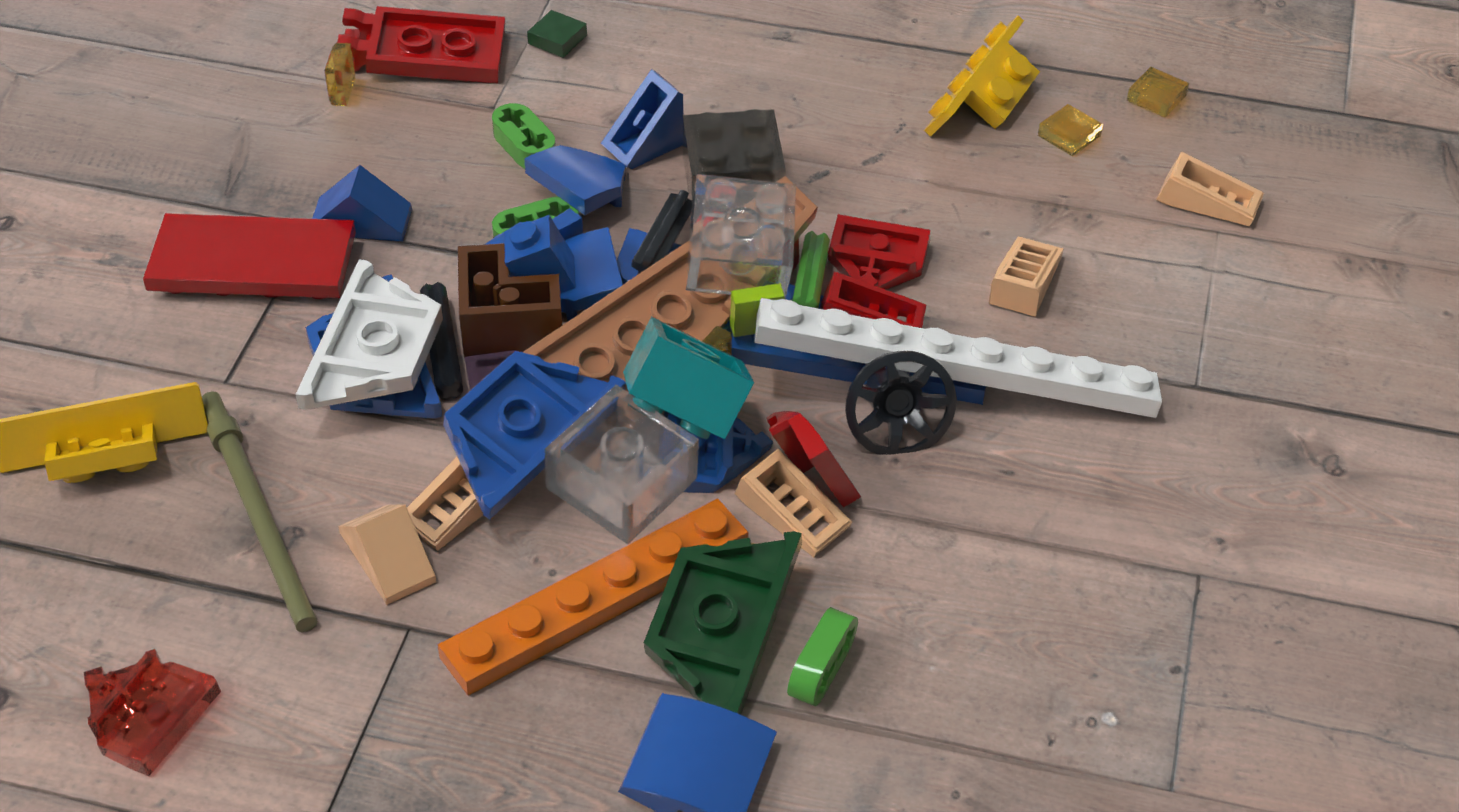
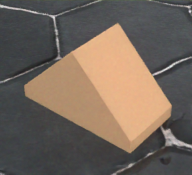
M405 504L385 505L338 526L341 536L386 605L436 583L434 571Z

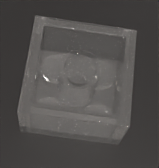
M697 174L691 208L686 290L731 295L733 290L781 283L786 298L793 269L796 184Z
M615 385L545 448L546 488L629 545L697 479L699 439L653 408L641 406L637 402L636 397Z

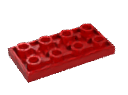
M165 213L143 277L146 291H161L172 294L187 292L213 293L220 296L231 294L263 295L270 298L278 296L312 297L314 299L340 298L356 234L354 220Z

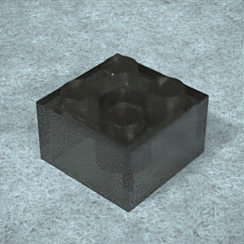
M751 109L724 113L705 112L683 115V161L689 199L695 203L691 213L692 218L708 217L713 208L731 213L786 175L774 109Z

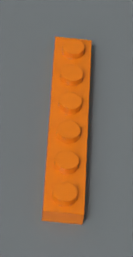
M717 498L439 643V657L469 696L663 592L680 548L703 544L720 546L730 540L748 538L749 532Z

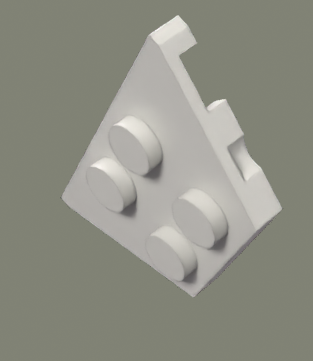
M359 259L296 392L298 409L308 410L413 390L443 320L441 304L424 294L413 292L409 285L395 277L389 282L374 273L372 263Z

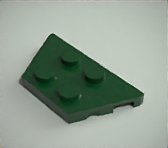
M795 531L784 532V540L751 544L750 538L730 540L720 546L703 544L680 548L643 642L645 653L697 700L741 715L800 552L802 533Z

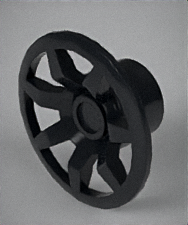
M915 351L886 353L864 366L851 383L845 404L847 423L856 440L868 451L877 455H894L928 449L943 437L953 421L957 403L956 390L951 376L934 358ZM915 362L923 366L912 376L908 371L897 370L894 363ZM933 371L942 379L946 395L922 392L921 388L925 386ZM858 396L868 400L873 408L871 414L859 424L855 413ZM946 406L941 422L932 431L919 414L921 408L934 409ZM883 422L888 423V447L871 441L864 433L878 428ZM910 423L918 432L926 437L912 446L899 447L903 435V424Z

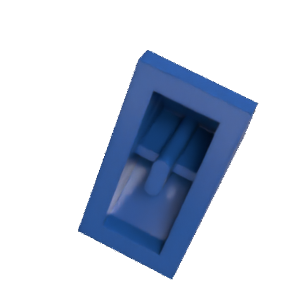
M651 69L601 144L630 169H634L683 146V94L658 72Z
M359 165L319 197L312 219L354 220L355 238L403 242L412 213V205L367 169Z

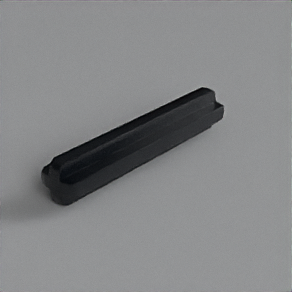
M680 190L679 194L671 193L632 260L631 266L638 270V274L670 253L695 207V203L688 198L689 192Z
M440 282L434 285L426 283L420 289V294H424L441 304L443 316L429 351L435 389L441 399L445 400L450 396L457 398L463 392V385L447 290Z

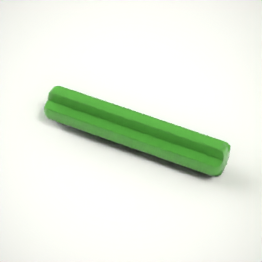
M810 231L804 237L793 301L799 305L812 308L819 307L830 239L825 233L817 235L814 231Z

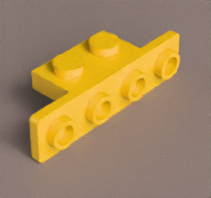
M1019 15L1007 26L1000 21L983 40L988 47L982 44L965 63L970 70L968 71L964 68L947 86L952 94L949 95L945 92L928 111L934 117L924 129L930 137L953 116L963 101L994 129L1006 120L1040 73L1024 55L1020 54L1008 43L1024 22Z
M197 382L2 418L0 419V473L45 465L49 481L63 479L66 483H77L92 478L95 472L115 468L119 472L140 470L146 467L150 461L157 460V442L207 432L208 422L200 386Z

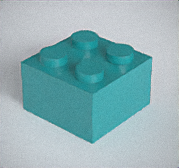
M653 317L650 318L623 371L628 393L634 396L633 404L656 416H661L663 410L682 419L680 422L681 427L704 439H708L711 433L723 439L726 438L754 384L743 361Z

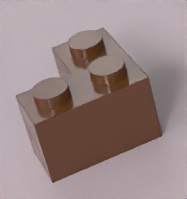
M504 243L458 246L459 321L464 358L511 355L514 351L524 352L562 326L559 274L510 277V271L505 265Z

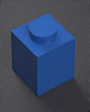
M550 215L534 221L522 222L514 228L504 231L505 265L513 277L559 274L560 293L575 288L574 255Z

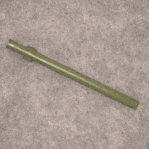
M214 391L207 392L202 396L209 422L207 433L214 449L221 452L296 630L299 632L310 631L317 625V618L241 445L243 434L238 422L234 417L228 415L219 393Z

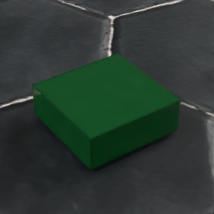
M550 10L527 31L528 44L564 58L587 36V23Z

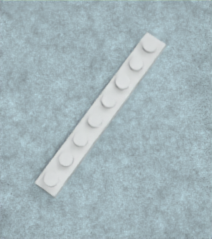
M760 299L754 343L865 364L886 353L915 351L934 358L945 368L952 380L1153 418L1157 417L1162 404L1157 373L1148 371L1140 366L1128 365L1124 367L1099 362L1088 356L1072 357L1050 353L1040 347L1031 346L1024 348L1003 344L988 337L971 338L950 334L940 328L923 329L902 325L887 318L871 319L849 315L847 312L839 309L823 310L799 305L787 299ZM915 362L894 363L897 370L916 373L923 366ZM934 371L930 375L934 377H939L938 374H936Z

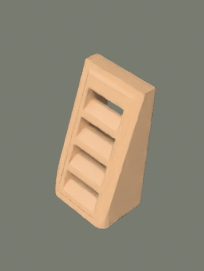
M1180 152L1156 200L1172 207L1250 226L1264 193L1184 152ZM1235 201L1243 202V205H1240Z
M1018 236L992 280L989 304L1036 317L1062 258L1064 248Z
M779 449L775 450L740 479L735 495L748 508L783 535L784 532L791 531L802 533L801 548L812 557L820 553L852 524V521ZM774 482L779 488L771 493L766 487ZM790 494L795 500L785 507L780 501ZM806 506L812 512L799 521L794 515ZM821 518L829 523L816 536L808 530Z
M458 457L407 507L418 536L437 551L483 516ZM461 488L470 494L465 500L455 494ZM445 500L456 508L451 515L439 507ZM428 513L442 522L436 530L422 520Z

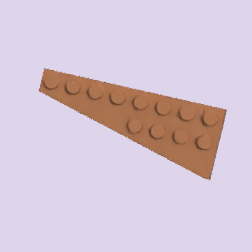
M784 176L532 345L523 353L538 356L548 363L561 362L580 367L579 375L609 382L610 376L619 377L625 381L623 371L651 317L709 345L730 320L731 291L758 287L816 217L818 207ZM625 385L624 394L550 463L551 467L578 496L589 488L651 414L633 404L634 396L628 393L627 385Z

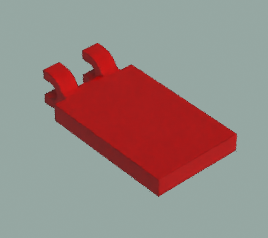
M382 6L376 7L375 14L364 13L353 8L344 9L343 25L354 26L358 29H345V34L338 35L337 52L352 55L339 56L338 73H354L366 65V73L498 84L505 35V17Z

